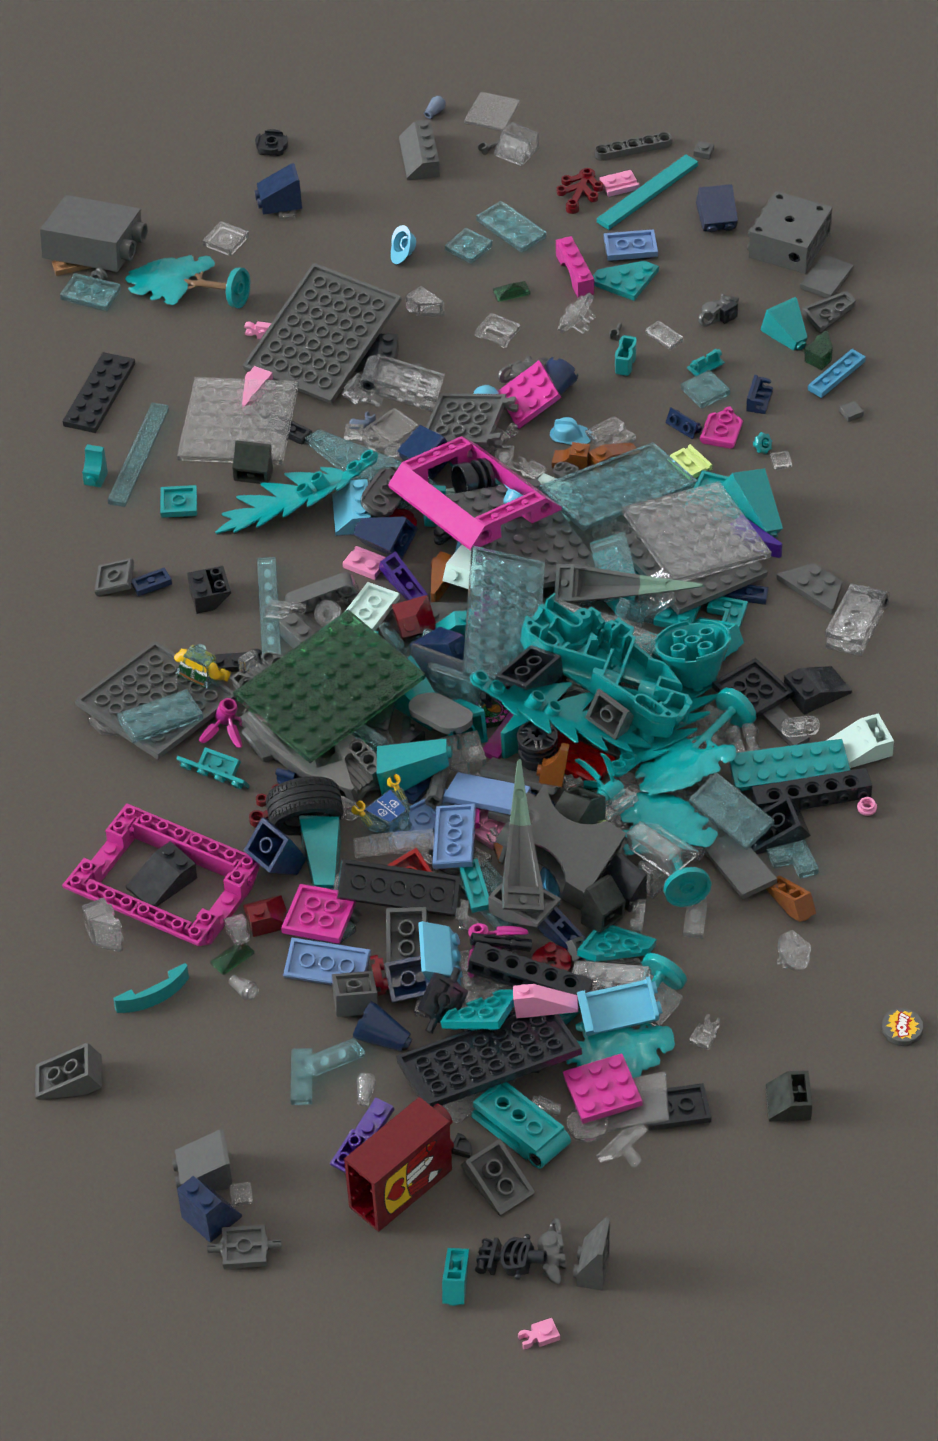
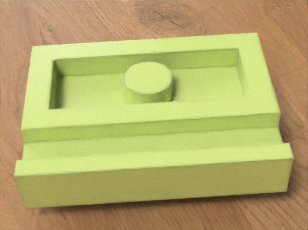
M691 444L688 445V448H682L670 455V461L690 480L699 477L702 470H712V464Z

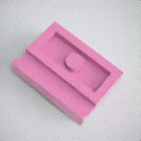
M631 170L600 177L605 193L607 192L608 197L635 191L639 188V183H637Z
M355 546V550L351 551L343 561V568L375 580L381 573L379 569L380 561L386 557Z

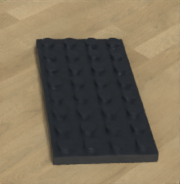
M516 1013L507 1016L500 1029L467 1030L396 1056V1059L417 1096L433 1107L435 1104L443 1106L582 1055V1048L558 1014L516 1018Z

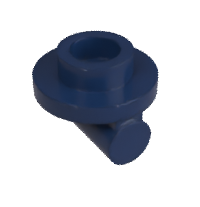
M281 768L276 769L275 774L277 775L278 784L296 779L295 772Z

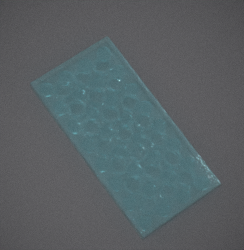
M652 442L539 485V490L562 507L560 511L584 531L691 489L698 480Z
M477 546L472 547L462 675L470 677L477 670H482L487 673L489 679L499 680L496 679L495 675L524 651L520 641L523 622L526 616L533 617L539 605L543 602L545 562ZM499 680L505 685L514 686L513 684Z

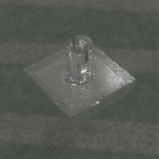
M643 1124L623 1130L596 1156L597 1159L602 1163L623 1155L632 1168L637 1166L643 1159L632 1145L648 1130Z

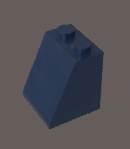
M294 163L257 183V190H254L258 209H262L263 215L302 209L300 181Z
M732 184L699 187L696 205L703 231L715 232L721 229L732 230L736 228L738 218Z
M419 425L411 433V436L400 445L397 452L402 460L406 461L447 443V440L444 436ZM449 461L428 469V478L433 480Z
M405 517L361 518L354 528L353 535L365 545L384 554L390 555L396 552L402 560L418 528Z
M438 627L410 644L416 663L426 678L461 677L475 668L464 635Z
M264 817L261 818L243 850L269 873L298 875L307 859L289 837Z
M194 1176L177 1188L182 1218L210 1243L222 1234L223 1227L232 1226L242 1217V1214L214 1189Z

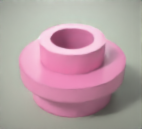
M864 797L858 802L857 810L862 815L870 816L877 811V804L874 799Z

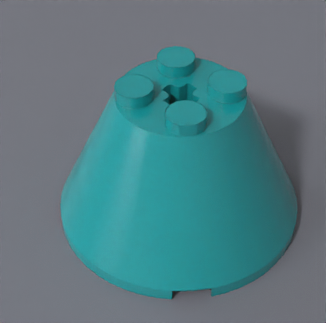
M700 619V623H689V620L662 630L657 635L654 646L657 654L670 667L684 687L692 688L693 691H701L703 687L717 680L731 642V635L729 629L719 622Z

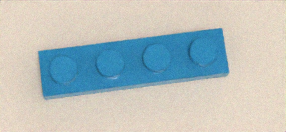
M851 349L808 385V391L820 398L824 397L865 362L866 356Z

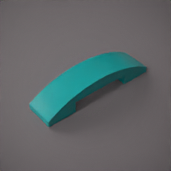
M184 963L168 971V979L136 995L131 989L114 997L115 1011L117 1013L136 1012L167 1000L179 991L189 979L187 964Z

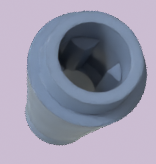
M441 96L431 99L424 112L426 118L431 119L445 109L446 102Z

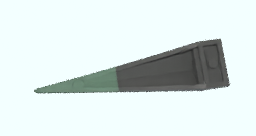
M557 564L555 601L581 603L700 588L704 585L695 582L644 576L576 564Z
M519 759L516 767L501 889L502 910L543 912L544 890L533 840L522 762Z

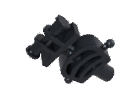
M525 1234L524 1238H510L503 1246L502 1251V1244L498 1237H494L493 1241L484 1238L482 1239V1247L478 1250L479 1256L476 1258L478 1264L475 1267V1271L479 1274H485L487 1265L490 1275H495L498 1261H501L506 1274L515 1276L516 1280H520L521 1275L529 1273L531 1264H546L547 1252L545 1250H534L529 1234Z

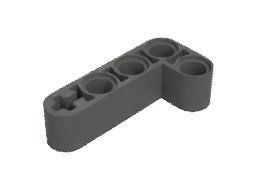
M348 572L331 576L287 593L285 595L287 613L289 615L293 612L304 614L341 599L349 607L360 592L359 586Z

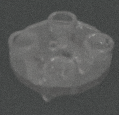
M793 930L782 934L778 940L780 957L776 963H783L782 968H790L793 971L807 968L810 959L809 953L811 952L810 943Z

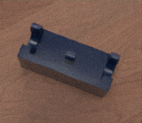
M754 375L747 396L746 411L766 414L773 387L765 386L763 383L771 384L770 379Z

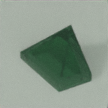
M525 281L493 288L498 302L530 295V290Z
M241 939L211 960L210 964L222 975H225L252 956L254 950Z

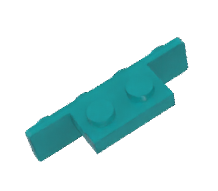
M206 747L198 763L180 756L176 758L184 769L190 771L192 768L198 770L197 773L206 777L210 774L215 776V780L225 783V780L229 781L233 787L242 789V787L249 788L250 786L245 780L235 777L241 763L239 759Z

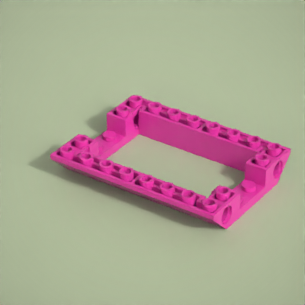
M462 436L402 462L388 484L390 489L470 551L501 538V525L523 516L530 523H534L562 510L559 504L482 447ZM486 458L492 466L495 478L523 496L474 518L428 483V469L447 461L454 465Z
M126 803L105 830L107 836L105 844L92 860L83 858L63 883L62 887L196 946L212 944L252 890L260 864L242 851ZM134 839L158 849L171 841L194 861L196 865L225 876L223 880V893L209 911L203 908L200 910L193 924L188 920L122 893L101 882Z

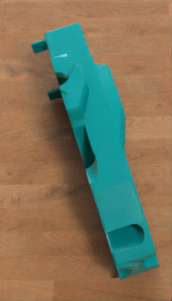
M556 593L547 598L545 604L539 605L533 617H525L520 638L524 650L532 645L560 655L564 675L594 695L598 689H601L628 709L634 716L632 724L648 735L669 738L678 722H687L692 700L688 694L681 693L682 683L665 662L653 659L635 643L636 637L633 636L634 627L622 621L621 618L618 617L614 621L605 622L601 612L592 606L589 609L579 608L573 613L555 601ZM620 682L639 687L638 691L620 686Z

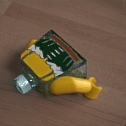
M202 644L191 645L188 650L181 648L174 656L175 661L180 662L176 674L206 689L209 688L214 680L228 682L231 672L222 668L219 670L216 664V657L207 652L206 647Z

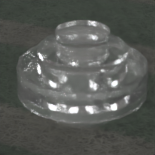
M324 600L317 605L314 616L319 625L331 628L339 623L342 612L338 603Z

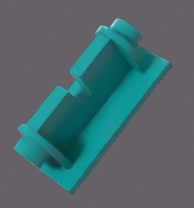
M714 349L706 354V357L702 356L693 360L687 369L698 378L725 364L720 358L722 355L721 350Z

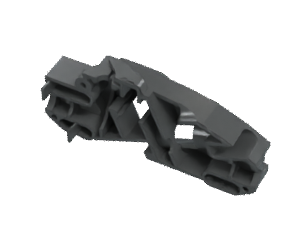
M266 651L261 655L262 665L258 663V667L254 666L253 670H249L250 673L246 672L243 674L237 672L231 677L236 693L248 705L240 717L242 720L241 725L244 728L242 734L263 762L274 759L276 762L282 763L290 771L295 772L300 778L311 776L330 778L337 783L339 789L344 791L348 802L356 804L359 800L362 801L368 791H378L380 789L377 777L376 754L362 739L355 738L299 678L296 668L285 656ZM307 717L309 724L303 722L293 725L291 728L288 727V723ZM318 718L323 719V725L318 727L313 726V720ZM322 744L334 745L335 753L331 757L321 758L317 755L316 750Z

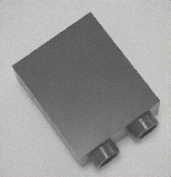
M65 195L40 229L42 258L94 268L100 267L104 270L118 272L126 260L131 261L133 259L136 245L144 243L146 240L148 226L147 223L141 222V208Z

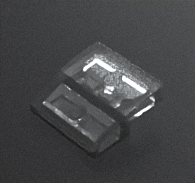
M615 416L585 430L586 435L597 447L603 444L633 443L636 441L635 434L625 429L624 422Z

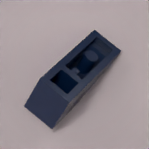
M557 906L537 927L548 939L567 951V941L581 936L586 940L585 936Z

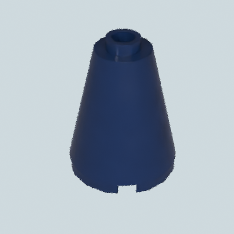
M551 357L547 361L545 369L561 396L577 381L579 375L574 373L575 368L567 361L560 358L553 360L554 357Z
M371 1001L364 1010L362 1019H359L353 1038L400 1052L403 1049L407 1050L413 1040L410 1038L411 1033L378 1004Z

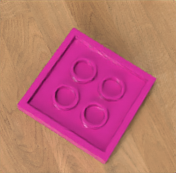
M537 361L498 390L499 394H506L507 398L516 397L515 404L519 405L518 411L512 412L508 409L507 411L519 429L562 398L540 361Z
M300 884L281 927L282 933L340 944L357 902L337 899L338 890Z
M622 1053L563 1071L564 1080L582 1124L643 1106L641 1096Z

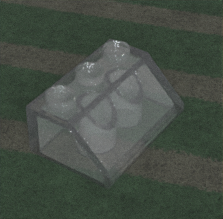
M640 821L626 832L629 849L669 876L682 869L699 855L698 850L657 823Z

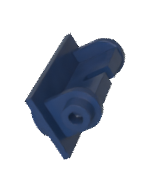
M670 407L666 424L691 439L694 438L696 432H701L702 426L700 423L685 416L679 410Z

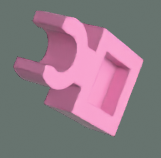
M257 321L255 325L252 322H246L244 326L246 328L245 335H256L257 339H261L271 323Z
M552 1318L532 1324V1331L522 1330L518 1333L519 1340L523 1338L529 1339L522 1342L523 1349L531 1348L536 1342L539 1347L560 1340V1334Z

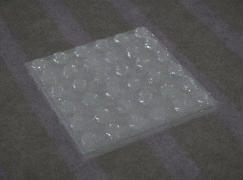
M195 377L177 459L181 461L233 463L235 442L238 440L271 444L273 464L283 465L299 387L298 381ZM244 391L247 392L245 395V400L248 402L246 406L242 405Z
M719 481L622 508L623 515L669 579L688 581L771 558L772 552Z

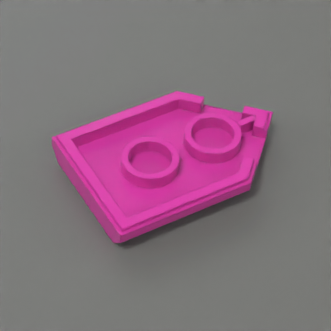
M731 406L724 408L721 412L711 413L707 417L700 441L703 444L731 449L736 444L743 420L739 416L737 417Z

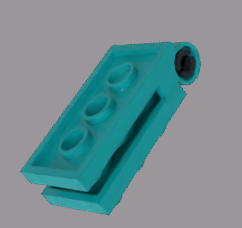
M507 1082L489 1088L473 1101V1108L475 1110L472 1111L471 1117L524 1159H528L538 1169L543 1168L571 1143V1138L567 1131L564 1130L562 1124Z

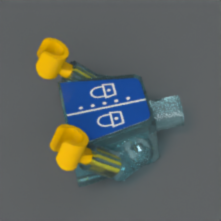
M398 774L394 775L396 783H393L390 777L387 779V785L393 787L394 791L388 790L366 808L365 803L360 800L356 802L360 809L355 805L351 808L353 814L360 815L361 821L370 831L390 836L397 830L406 834L411 829V824L408 823L410 806L403 788L398 785L401 781Z

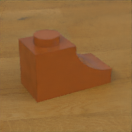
M572 442V446L568 449L555 450L552 468L559 462H568L577 466L579 470L587 472L590 444Z
M562 743L559 751L553 757L543 758L542 765L538 764L536 776H540L539 783L562 787L569 744Z

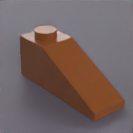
M633 443L603 444L588 452V468L595 474L605 475L642 456V452Z
M442 551L431 561V602H439L451 585V583L443 581L446 563L453 555Z
M782 876L776 877L777 884L766 888L785 912L797 921H806L816 914L811 892Z

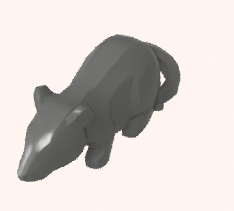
M722 293L721 299L705 303L702 306V313L699 314L698 318L700 325L708 327L714 324V322L720 321V308L733 300L738 303L739 298L731 295L726 296Z
M527 356L524 362L519 359L503 367L498 373V380L501 383H507L537 361H540L545 368L548 359L542 357L533 361L531 356ZM511 369L510 373L504 377L505 372Z
M554 1218L548 1231L540 1236L537 1247L538 1250H545L547 1252V1262L542 1265L544 1269L542 1273L547 1275L556 1284H560L562 1276L559 1266L566 1268V1260L563 1252L559 1218Z

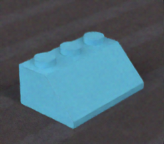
M367 479L350 480L346 486L332 494L335 536L353 534L354 528L361 518H371L370 513L362 507L360 501L363 491L368 486Z
M423 921L419 922L422 973L429 982L434 972L449 978L454 967L461 969L459 966L461 955L458 950V945H460L458 934L454 933L449 926ZM461 971V973H460V975H459V977H458V979H457V982L460 984V986H461V979H460V978H462V976H463V975H462V971Z

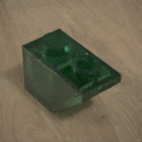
M825 330L822 334L818 335L804 350L805 362L820 370H823L832 361L833 348L828 331Z

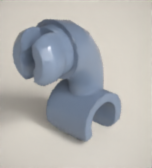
M367 411L365 413V420L352 418L349 426L358 430L368 425H373L376 422L375 414L370 416V413Z

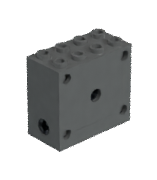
M776 191L773 197L769 198L767 206L763 207L760 217L756 218L753 228L749 229L748 237H750V241L747 247L749 258L806 274L831 234L833 207Z

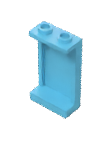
M648 976L642 981L585 993V990L577 992L586 1036L658 1021L662 1008L660 1001L656 1002L654 994L658 993L656 982H651V978Z

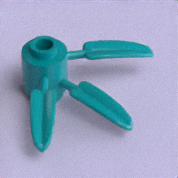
M601 753L610 776V781L605 785L600 780V775L585 761L575 759V762L581 765L596 780L582 781L579 783V786L597 790V794L605 796V806L611 805L624 795L625 787L621 781L614 779L613 776H616V772L607 755Z

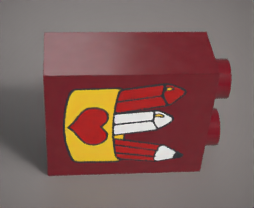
M418 1097L344 1158L349 1207L378 1232L452 1171L451 1150L454 1148V1143L450 1137V1125H452L453 1120L449 1112L442 1105L435 1104L432 1107L421 1097Z

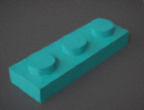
M478 858L473 859V867H459L471 911L475 913L489 910V894Z

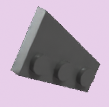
M847 291L802 307V313L821 333L855 306L856 300Z

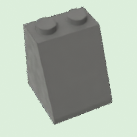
M224 1129L215 1131L175 1150L176 1158L172 1159L174 1172H179V1176H175L177 1188L192 1176L215 1191L233 1188Z

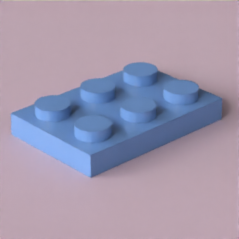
M654 229L604 233L608 261L658 257Z

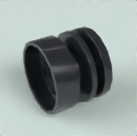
M486 458L471 460L470 463L454 464L452 467L451 480L455 493L496 487L494 471Z
M531 721L525 722L517 732L518 757L521 759L522 766L526 769L537 772L538 764L542 765L543 758H551L558 752L557 730L553 724L550 723L551 734H548Z

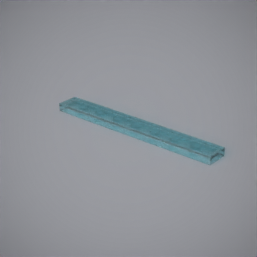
M151 403L108 497V504L126 506L169 411L168 405Z
M276 557L257 558L262 654L266 651L281 654Z

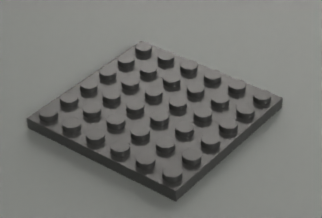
M703 505L689 509L613 542V547L640 575L695 582L704 585L700 588L658 593L678 615L767 577L768 571Z
M154 641L75 700V704L159 760L215 717L219 703L225 698L237 700V693L219 681L211 679L208 674L206 681L203 683L206 688L177 675L180 672L179 665L182 664L175 661V653Z

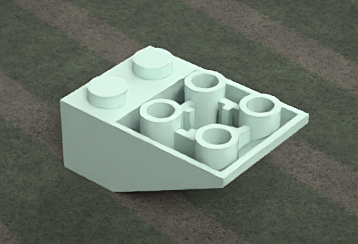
M879 713L860 718L828 739H843L850 768L893 756L894 740Z

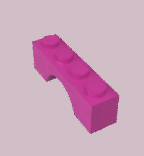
M572 236L557 239L556 257L561 266H567L572 281V288L577 297L593 295L594 278Z

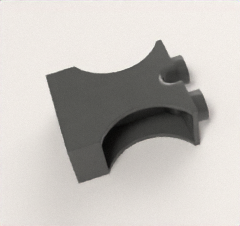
M544 784L537 796L530 792L526 793L537 861L555 878L559 887L560 898L581 910L584 901V890L601 879L615 854L620 851L626 832L607 821L598 824H580L567 819L552 804L548 793V786ZM510 822L505 824L496 839V842L503 846L499 861L502 863L505 862Z

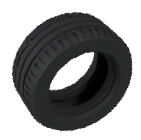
M311 776L289 780L272 788L266 797L269 822L285 835H301L300 816L339 817L340 820L344 813L339 786L332 779L326 777Z

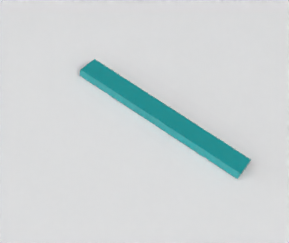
M687 154L600 215L597 218V223L610 230L696 168L698 161Z

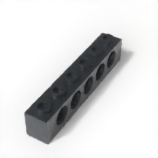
M861 768L753 786L751 800L756 814L787 796L798 805L800 810L861 800L864 797L871 798L872 783L867 769Z
M476 942L468 962L467 972L511 987L523 984H536L577 995L579 991L585 990V993H588L592 990L593 979L550 966L547 963L529 959L525 956L510 953L507 950L492 947L489 944Z

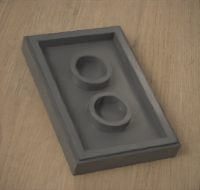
M823 254L801 282L800 289L825 298L834 296L853 271L854 265Z

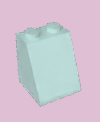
M461 545L446 563L443 576L444 582L473 591H479L492 585L494 580L474 550L470 551L464 545Z

